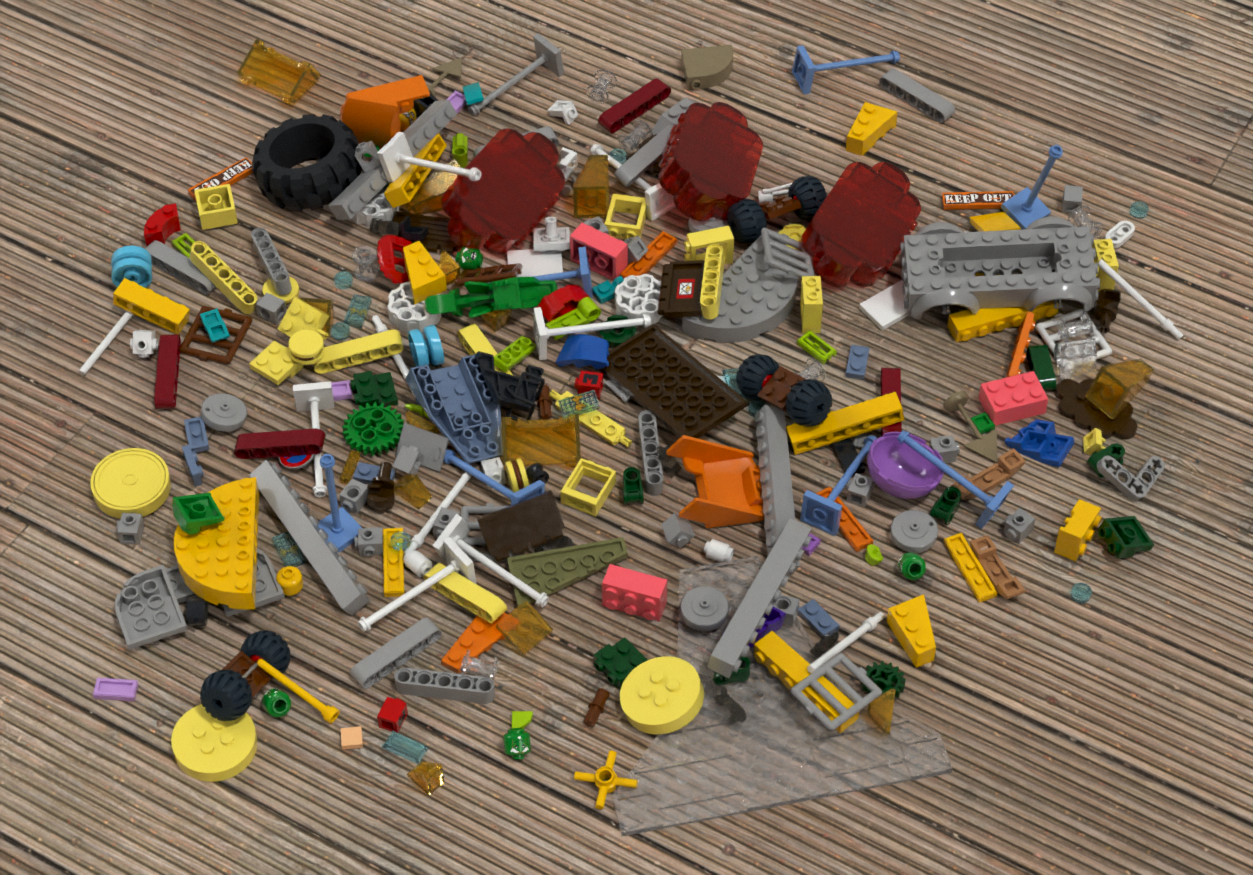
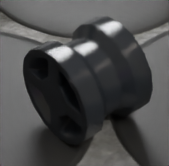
M534 463L526 470L527 478L531 480V484L538 480L546 484L549 480V474L543 471V466L540 463Z

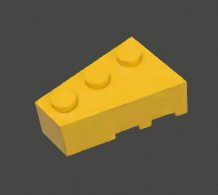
M865 102L847 135L846 151L861 156L864 155L876 144L879 138H883L886 132L896 127L898 111Z
M417 241L403 247L404 261L414 304L424 301L428 296L446 291V275L421 242Z
M1079 499L1071 510L1070 517L1065 519V527L1061 526L1059 528L1054 553L1075 562L1079 555L1083 556L1087 548L1086 542H1090L1093 538L1094 527L1098 528L1101 523L1102 517L1099 516L1101 508Z
M924 594L888 608L887 624L914 666L917 668L934 661L936 645Z

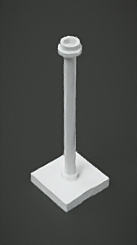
M398 132L377 152L388 182H394L411 165L466 176L471 181L480 180L482 175L481 171L475 167L469 170L414 158L403 132Z
M594 144L591 147L590 152L594 157H601L616 169L622 165L604 152L603 146L600 144ZM671 175L654 186L649 185L640 177L634 181L645 190L647 218L650 221H654L679 205L677 178Z
M541 307L533 308V334L539 360L547 359V339H549V336L639 325L647 328L651 325L650 315L642 314V318L548 329V327H545Z
M331 381L293 385L297 412L311 411L312 429H320L319 410L335 408ZM321 453L314 455L316 486L312 488V491L316 497H324L327 492V487L323 485V472L320 466Z
M458 514L454 516L432 545L440 558L447 561L443 540L451 537L461 550L536 600L535 605L538 607H544L549 601V597L545 592L538 593L462 541L470 529L464 519Z
M451 537L446 538L443 542L448 566L368 618L361 617L357 622L363 632L371 630L370 625L454 571L477 584L473 561Z

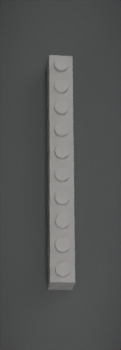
M449 100L435 101L403 132L413 157L457 115ZM382 165L366 173L363 171L328 205L337 220L352 219L388 183Z
M764 405L756 412L754 420L756 422L757 451L759 453L761 497L763 498V514L765 519L764 529L766 530V546L769 555L790 518L795 520L785 412ZM798 560L795 561L797 566L794 572L800 567V561Z
M265 460L249 476L251 478L256 477L258 489L341 608L353 616L370 601L366 594L368 592L363 584L357 582L358 576L353 570L348 569V562L345 558L338 555L337 552L339 550L336 545L328 541L329 535L325 530L319 528V521L309 514L310 508L299 500L300 494L290 487L292 483L286 476L281 474L282 469L275 462L272 464Z
M792 518L788 520L712 652L707 668L727 678H730L733 671L737 673L742 663L741 657L745 658L750 649L748 644H753L758 635V632H756L757 628L762 629L766 618H764L765 614L770 615L774 606L772 602H777L782 592L780 588H785L789 580L787 575L793 574L797 566L795 561L801 560L805 551L803 547H808L812 539L809 536L811 527Z

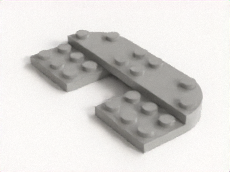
M258 548L255 608L285 598L281 586L277 583L276 573L270 559ZM164 565L145 570L134 575L123 584L124 588L116 596L115 611L129 650L188 630L179 603L187 601L188 596L197 595L185 584L183 577L180 575L178 565L165 569ZM222 604L226 617L247 611L232 609L228 605Z

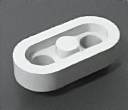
M1121 221L1106 233L1105 239H1112L1113 247L1119 248L1134 235L1135 226L1129 221Z

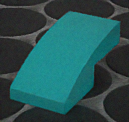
M479 82L463 86L467 105L484 101Z
M218 308L200 314L202 323L212 343L230 337Z

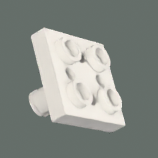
M555 217L545 218L546 228H534V251H565L570 249L569 227H557V219Z

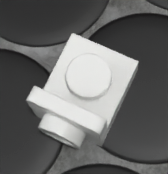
M557 100L547 110L550 116L563 117L567 125H570L578 116L572 101Z
M562 147L560 150V169L567 167L574 170L578 166L577 153Z
M500 457L481 461L482 470L485 475L502 485L506 484L504 467Z

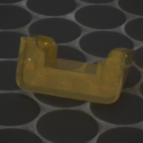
M259 39L255 40L236 73L241 78L240 81L248 86L252 84L280 97L288 105L291 103L295 104L321 76L312 64L306 61L298 62L280 54L274 48L266 47L264 42Z
M570 414L569 418L563 420V417H559L560 419L521 421V419H517V422L511 420V417H501L503 465L507 461H513L518 458L522 459L524 466L540 463L541 465L565 464L567 467H574L580 461L579 414Z

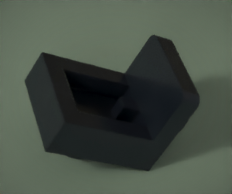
M406 216L399 224V232H401L402 238L417 242L422 241L428 235V227L411 226L410 216Z

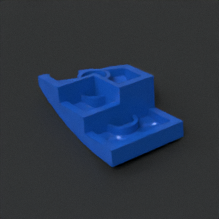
M569 335L556 363L559 367L574 364L577 368L592 365L595 369L609 366L607 356H609V342L592 335Z
M1038 419L1031 422L1027 427L1020 429L1013 438L1005 439V444L1011 449L1014 448L1018 453L1038 462L1056 467L1061 466L1075 443L1074 437L1056 434L1054 422Z

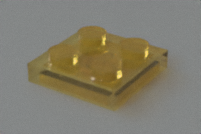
M526 600L496 625L500 633L522 656L527 654L553 631V628Z

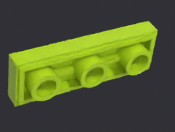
M521 336L494 356V365L507 372L534 352L537 345L532 343L529 338Z

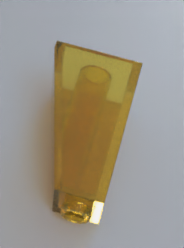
M590 155L573 185L574 218L607 217L610 206L608 155Z
M455 159L446 164L462 168ZM438 170L423 181L411 201L405 203L404 206L409 212L412 210L414 214L423 215L480 203L483 200L469 177Z
M1141 358L1101 366L1085 397L1108 417L1114 419L1147 384L1154 369Z

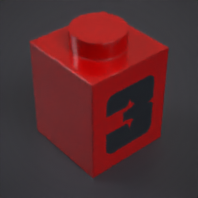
M581 370L579 378L576 377L574 386L578 391V396L582 395L588 398V395H591V399L596 397V399L600 400L603 389V373Z
M387 697L377 716L379 728L398 734L408 715L406 702L399 698Z

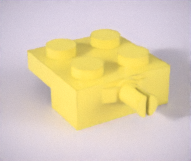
M294 297L278 330L289 337L300 330H313L318 332L323 340H326L327 337L325 336H328V333L322 329L329 315L300 298Z
M273 341L249 363L250 369L277 385L287 377L292 379L304 367V365L292 360L289 347H284L276 341Z

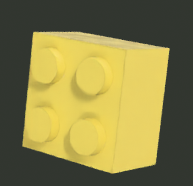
M230 184L194 190L202 230L238 224Z

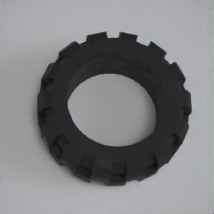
M315 114L302 115V118L295 120L290 118L283 121L281 126L273 127L266 132L264 140H259L255 147L252 168L261 193L271 203L281 209L287 207L290 211L302 212L303 209L310 208L313 211L324 208L323 205L337 198L361 174L362 167L354 156L356 147L359 145L357 137L341 120L338 121L329 115L323 114L321 117H316ZM324 157L312 165L302 168H291L306 159Z

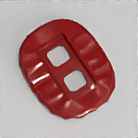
M385 235L380 238L377 247L380 271L384 272L385 278L391 279L393 283L401 285L402 283L409 282L403 247L412 244L411 241L396 235ZM393 250L401 252L403 259L395 257ZM395 265L402 266L404 273L396 271Z

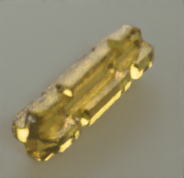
M350 451L349 458H347L342 470L344 472L339 477L341 483L348 484L357 466L356 462L360 459L358 451Z

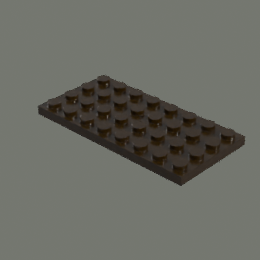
M654 323L610 350L609 356H607L609 366L600 368L604 374L646 410H650L656 416V419L678 438L683 435L699 438L747 407V401Z

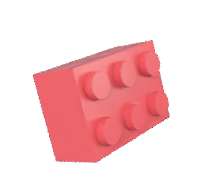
M581 223L570 235L571 261L580 265L578 247H586L590 270L612 281L619 277L620 273L628 266V244L622 240H618L584 223Z
M1034 371L982 383L980 386L979 400L995 426L1046 413L1048 397Z
M609 564L602 581V606L611 610H619L629 615L641 616L647 620L660 622L667 604V579Z

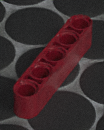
M656 78L603 112L598 119V124L610 133H615L668 98L671 88Z
M179 334L160 335L154 395L155 409L176 408L180 364L179 348L181 346Z
M881 367V396L896 392L901 403V369ZM902 421L882 427L881 437L889 432H902Z
M316 428L244 433L237 437L234 455L240 459L320 454L323 450L326 434L321 429Z

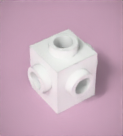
M156 330L133 331V338L130 339V348L133 349V354H138V357H150V354L155 353V350L158 349V339H155Z

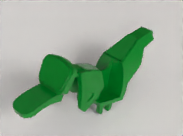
M513 277L493 281L490 284L468 281L464 282V286L470 294L460 295L459 288L450 290L448 294L428 296L425 299V309L431 315L451 312L452 315L461 317L463 316L462 308L471 307L469 318H473L493 310L525 309L538 306L544 296L558 290L553 280L539 281L535 277Z

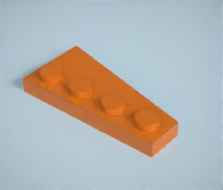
M1027 312L1018 328L1019 333L1014 343L1016 345L1011 355L1013 360L1009 363L1005 378L1021 373V369L1018 368L1025 360L1026 353H1023L1024 348L1029 346L1031 337H1028L1029 332L1033 331L1036 321H1033L1034 313Z
M505 612L493 623H489L476 616L442 658L441 665L459 674L476 661L481 653L490 650L494 643L500 639L503 640L512 629H517L521 626L520 620Z

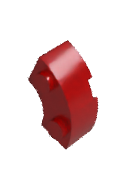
M176 203L164 205L148 218L144 226L146 247L154 240L165 244L170 235L181 231Z
M569 284L544 296L536 308L541 307L543 316L550 322L576 309L580 300L590 296L581 286Z

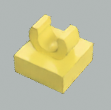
M1094 428L1083 437L1084 453L1091 455L1095 451L1099 452L1106 448L1102 446L1106 441L1102 437L1101 430Z

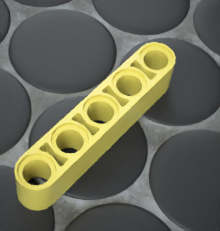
M194 242L190 251L191 262L244 314L253 313L257 303L255 292L204 242Z
M711 244L706 249L700 296L702 316L705 319H714L719 314L725 263L723 249L719 244Z
M475 323L457 331L458 338L469 355H475L478 351L493 356L497 355L495 349ZM494 365L495 371L513 375L510 370L504 372L503 370Z
M393 329L324 347L323 357L313 364L314 371L323 374L399 354L403 351L400 332Z
M437 563L423 576L424 581L446 566ZM455 571L431 586L435 591L489 623L496 621L507 610L506 604L499 597Z

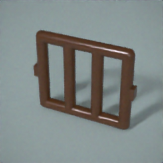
M517 263L476 268L475 270H463L460 275L455 276L454 283L456 286L464 285V282L468 281L487 283L513 278L522 273L523 266Z
M202 306L183 340L179 352L199 357L201 361L205 362L212 360L230 364L253 319L250 316L233 313L231 309H218L222 318L243 322L240 329L226 326L229 334L236 336L233 343L224 340L212 343L209 337L196 334L199 327L205 328L200 314L216 309ZM191 341L229 349L226 356L189 348Z

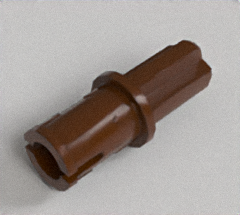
M547 385L543 386L537 401V405L540 407V417L543 420H547L552 416V400L550 399V388Z
M603 688L597 690L593 701L588 705L589 710L584 719L587 727H594L600 714L604 712V705L610 693Z

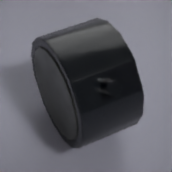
M188 596L187 622L189 626H206L208 623V601L199 596Z

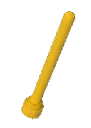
M259 659L257 661V665L320 711L326 722L332 724L337 719L340 710L336 707L324 705L265 660Z

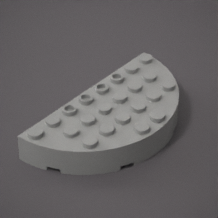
M760 235L723 274L718 316L714 319H705L703 316L683 317L682 332L700 340H705V338L712 339L717 343L747 341L759 337V334L766 331L770 332L778 327L792 311L797 296L798 277L787 275L786 272L769 266L766 263L762 235ZM770 238L771 240H774V241H776V242H779V243H781V244H784V243H782V242H780V241H777V240H775V239ZM771 247V249H773V250H775V251H778V252L783 253V254H785V255H788V256H790V257H792V258H795V257H793V256H791V255H789V254H786V253H784V252H781V251L776 250V249H774V248ZM773 258L774 260H777V261H779V262H781V263H784V264H786V265H789V266H791V267H794V268L798 269V268L795 267V266H792V265H790V264H788V263H785V262H783V261H780V260H778V259Z

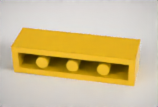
M126 278L123 279L113 293L114 305L174 334H179L189 321L190 309L185 305L178 304L168 297L161 296L153 290L142 287Z

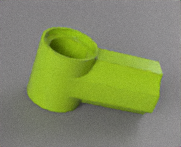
M457 133L453 137L452 146L453 166L465 168L468 165V137L463 133Z

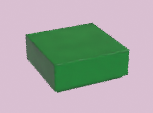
M986 412L971 418L981 435L995 430V424Z

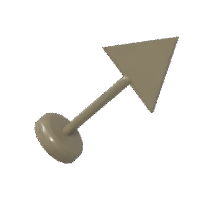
M462 58L432 68L434 71L443 73L431 85L426 84L432 96L436 98L434 88L447 75L461 78Z
M965 391L952 394L943 404L945 410L948 412L959 410L978 438L965 444L964 447L997 463V430L982 436L963 408L968 402V394Z

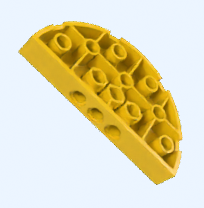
M253 477L236 480L208 492L211 493L214 502L225 517L224 521L202 526L201 530L196 534L185 533L178 524L174 535L176 560L180 575L183 577L185 584L202 599L215 605L219 603L228 605L232 609H255L259 489L257 479Z

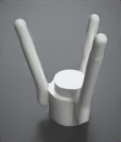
M792 183L759 190V203L773 201L774 195L787 194L788 190L782 189L789 188Z

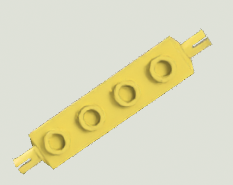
M551 390L550 397L556 400L555 407L558 410L565 412L566 415L612 445H616L619 442L627 448L632 445V440L625 437L626 431L624 427L585 402V408L579 411L575 410V402L571 400L574 397L573 394L566 391L560 395L555 390ZM566 399H568L567 403H565L568 405V407L564 405L563 400L566 401Z

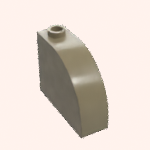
M732 45L682 49L681 63L687 90L710 88L724 82L730 76L733 68Z

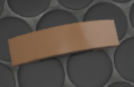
M1013 448L998 457L997 463L970 479L967 476L964 478L986 493L1009 479L1026 461ZM958 482L951 485V487H956L960 490L962 500L976 497Z
M988 535L970 541L972 551L1001 596L1009 599L1025 593V589L1016 576L1012 577L996 554L997 548Z

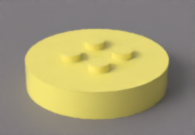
M141 448L122 449L106 456L97 464L91 475L90 484L95 503L104 513L121 519L122 513L142 514V517L153 513L163 505L171 490L170 475L164 460L156 453Z
M671 656L653 658L638 665L625 678L620 690V703L626 718L633 727L648 734H666L684 727L698 714L704 700V688L696 669L689 662Z
M200 704L187 711L178 720L172 732L171 744L175 760L184 773L200 781L217 782L236 776L251 763L257 750V735L254 723L247 712L236 720L221 721L213 718L210 713L205 711V707Z

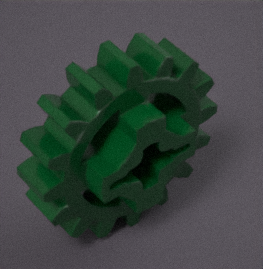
M881 661L880 665L873 662L872 667L866 666L867 677L871 678L882 690V694L878 697L881 698L882 702H885V698L893 701L894 696L899 698L900 693L904 692L906 679L903 678L904 672H898V666L893 668L891 662L885 665L884 661ZM860 681L862 691H867L868 695L871 691Z

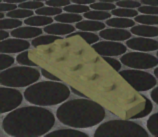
M624 537L508 557L507 564L512 575L538 593L545 592L549 596L609 567V564L613 565L627 558L628 552ZM513 585L518 610L536 602V600Z

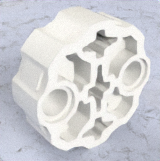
M388 182L352 218L355 223L363 224L367 227H377L393 221L396 211L399 212L400 206L393 208L384 195L391 182Z
M649 274L630 275L624 278V281L615 288L617 315L626 316L628 319L642 318V314L650 315L651 325L659 322V318L663 316L657 313L661 281Z
M410 282L402 283L400 287L392 290L388 296L389 303L387 306L390 322L399 327L400 331L408 333L410 330L419 329L422 333L425 326L438 324L441 319V314L431 315L426 312L425 300L414 304Z

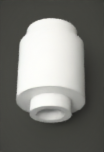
M712 539L710 542H706L703 552L706 553V558L724 564L725 562H731L734 548H731L729 544Z
M409 550L403 558L405 566L418 577H423L432 569V562L417 550Z

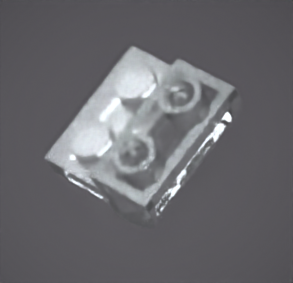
M1095 338L1056 343L1054 360L1057 361L1059 380L1097 375Z

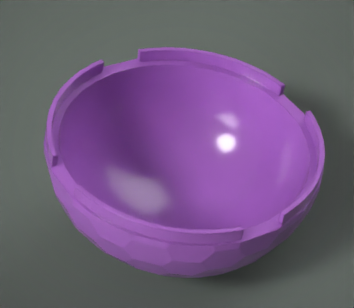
M901 432L885 433L882 437L875 439L868 452L867 464L873 481L882 491L900 499H916L933 491L941 482L944 472L907 444L903 443L901 445L897 440ZM912 434L909 435L910 438L943 461L938 451L927 446L925 440Z

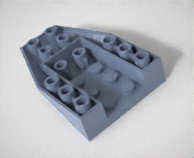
M475 355L462 357L458 365L430 371L428 364L410 368L405 378L406 382L431 421L446 438H449V442L467 464L503 456L500 405L494 403Z

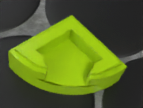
M512 711V728H524L530 724L533 718V711Z

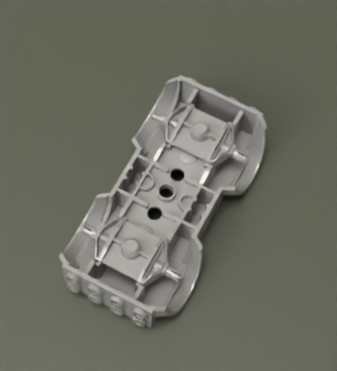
M1053 216L1035 220L1026 229L964 232L958 226L948 222L930 223L922 227L915 235H904V243H900L901 278L903 280V294H905L904 309H908V316L914 319H921L923 312L936 306H942L943 314L946 312L947 314L950 313L949 305L965 306L972 311V314H976L979 309L1024 307L1030 312L1038 305L1051 300L1054 301V308L1057 309L1058 306L1059 309L1062 307L1061 299L1079 301L1084 305V311H1089L1091 308H1094L1095 300H1098V289H1100V279L1096 278L1098 264L1094 263L1096 251L1095 248H1092L1094 243L1093 233L1090 234L1089 226L1076 227L1066 219ZM1020 270L1022 274H1012V272ZM983 272L985 276H975V273Z

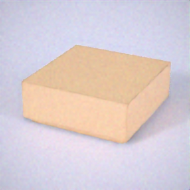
M361 726L340 728L342 750L363 748Z

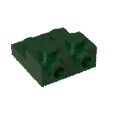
M372 371L353 374V380H350L352 391L357 393L354 394L356 405H361L363 408L366 407V403L373 406L374 402H376L377 406L384 403V407L398 405L391 372L372 375Z
M1135 516L1105 518L1098 528L1099 537L1106 541L1109 552L1113 553L1117 559L1133 557L1135 552L1148 551L1154 546V543Z
M625 637L613 646L610 644L606 645L593 655V665L596 670L602 672L609 683L615 684L620 690L628 674L638 665L648 661Z

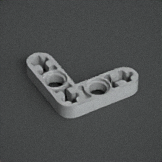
M1104 456L1097 463L1098 471L1133 501H1138L1147 494L1165 467L1160 457L1152 456L1134 476L1111 456ZM1155 464V465H1156V466H1155L1156 469H1154L1153 471H1151L1150 469H1151V468L1153 467V465ZM1118 474L1125 477V483L1119 480ZM1142 474L1149 478V483L1142 479Z

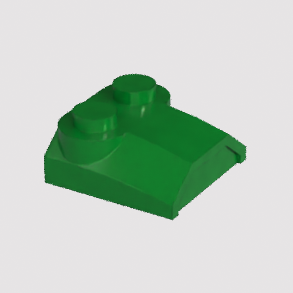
M211 493L179 496L172 499L174 517L181 529L187 534H196L201 530L202 526L222 522L225 519L214 502Z

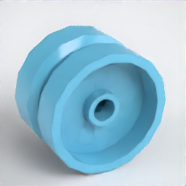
M132 245L119 248L113 253L111 258V278L117 288L124 278L134 281L145 288L151 284L152 258L146 249Z
M435 325L425 326L423 328V335L419 329L408 331L410 352L416 367L427 364L429 366V360L433 366L444 364L443 348Z

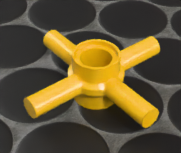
M612 750L608 752L605 766L600 767L596 774L577 771L574 774V780L595 783L599 789L595 808L600 810L604 808L607 793L613 792L616 786L637 788L638 780L617 777L613 770L617 753Z

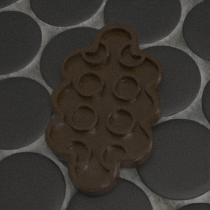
M1062 379L1058 382L1056 395L1061 399L1059 410L1063 416L1074 419L1075 424L1079 428L1090 429V432L1097 428L1101 430L1104 439L1110 438L1113 435L1120 439H1131L1135 436L1137 423L1131 418L1133 407L1128 401L1118 399L1115 391L1103 389L1101 384L1093 379H1085L1080 383L1072 379Z

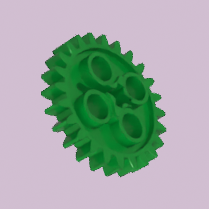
M374 402L373 406L366 403L365 408L359 405V411L352 409L353 415L347 414L348 419H344V425L342 426L343 437L346 440V444H350L351 450L356 448V453L362 450L364 455L368 452H371V456L375 452L381 455L383 450L389 453L388 448L395 449V444L399 443L404 419H402L401 413L397 414V409L391 410V405L384 408V403L380 406H377L376 402Z

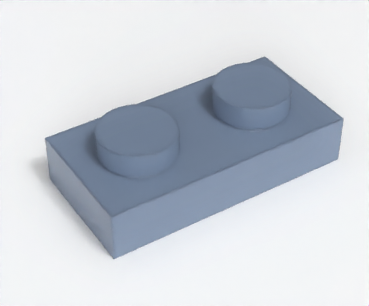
M851 345L845 378L864 380L870 347Z
M196 417L184 420L191 451L197 453L210 450L202 418Z
M189 445L182 446L184 459L194 486L202 485L201 477L204 476L201 465L197 466L196 462H199L196 452H192Z
M359 462L353 479L363 484H369L374 477L379 476L380 466ZM391 469L390 479L394 481L396 469Z
M814 599L799 608L798 614L823 640L839 630V624Z

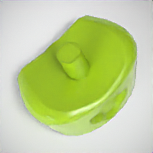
M873 544L868 545L865 552V559L869 565H878L883 561L879 547Z

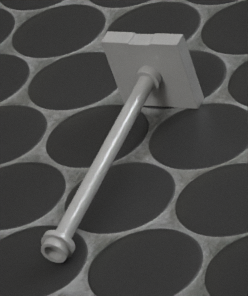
M537 33L533 36L537 60L486 96L484 101L470 104V107H468L469 112L473 116L479 115L480 109L542 64L558 77L562 76L564 68L561 50Z

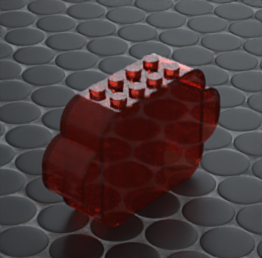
M716 102L711 107L703 103H693L685 114L681 113L677 121L678 124H674L669 134L671 135L666 142L668 146L665 148L662 154L664 157L659 163L661 169L658 180L662 188L674 196L673 200L677 209L687 217L699 222L708 221L711 217L727 220L728 209L734 203H738L739 200L747 198L750 194L762 153L763 142L755 131L748 128V122L743 113L724 102Z
M506 128L500 130L465 168L469 170L473 167L478 168L482 174L480 180L471 181L469 177L458 175L442 196V208L450 217L447 230L451 239L461 248H478L480 250L484 247L487 251L498 255L507 253L514 245L518 247L560 199L558 195L565 186V176L556 165L559 160V153L554 143L538 132H530L523 136L514 129Z
M853 162L845 168L801 237L802 247L813 257L814 273L816 276H820L821 280L834 287H843L849 282L861 287H868L873 285L880 275L884 277L889 267L895 261L896 255L900 253V243H904V235H911L910 231L913 232L918 222L916 219L921 212L919 200L914 194L909 192V178L901 169L887 162L877 163L873 167L862 162Z

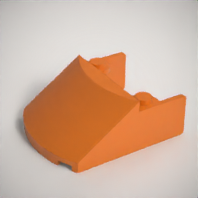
M422 75L346 94V101L341 106L340 120L353 131L357 137L358 144L372 141L373 144L381 149L398 132H404L400 130L399 114L409 112L414 106L413 100L428 97L430 92Z
M686 435L681 436L666 451L669 456L681 458L685 470L695 474L699 498H694L679 512V517L705 523L706 528L759 522L764 519L759 465L756 466L753 461L754 455L752 452Z

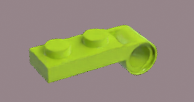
M585 297L579 301L576 309L546 323L545 327L553 329L586 325L600 316L601 309L590 297ZM565 334V335H557V336H552V337H553L555 340H558V339H560V338H562V337H564V336H566V335H568V334Z

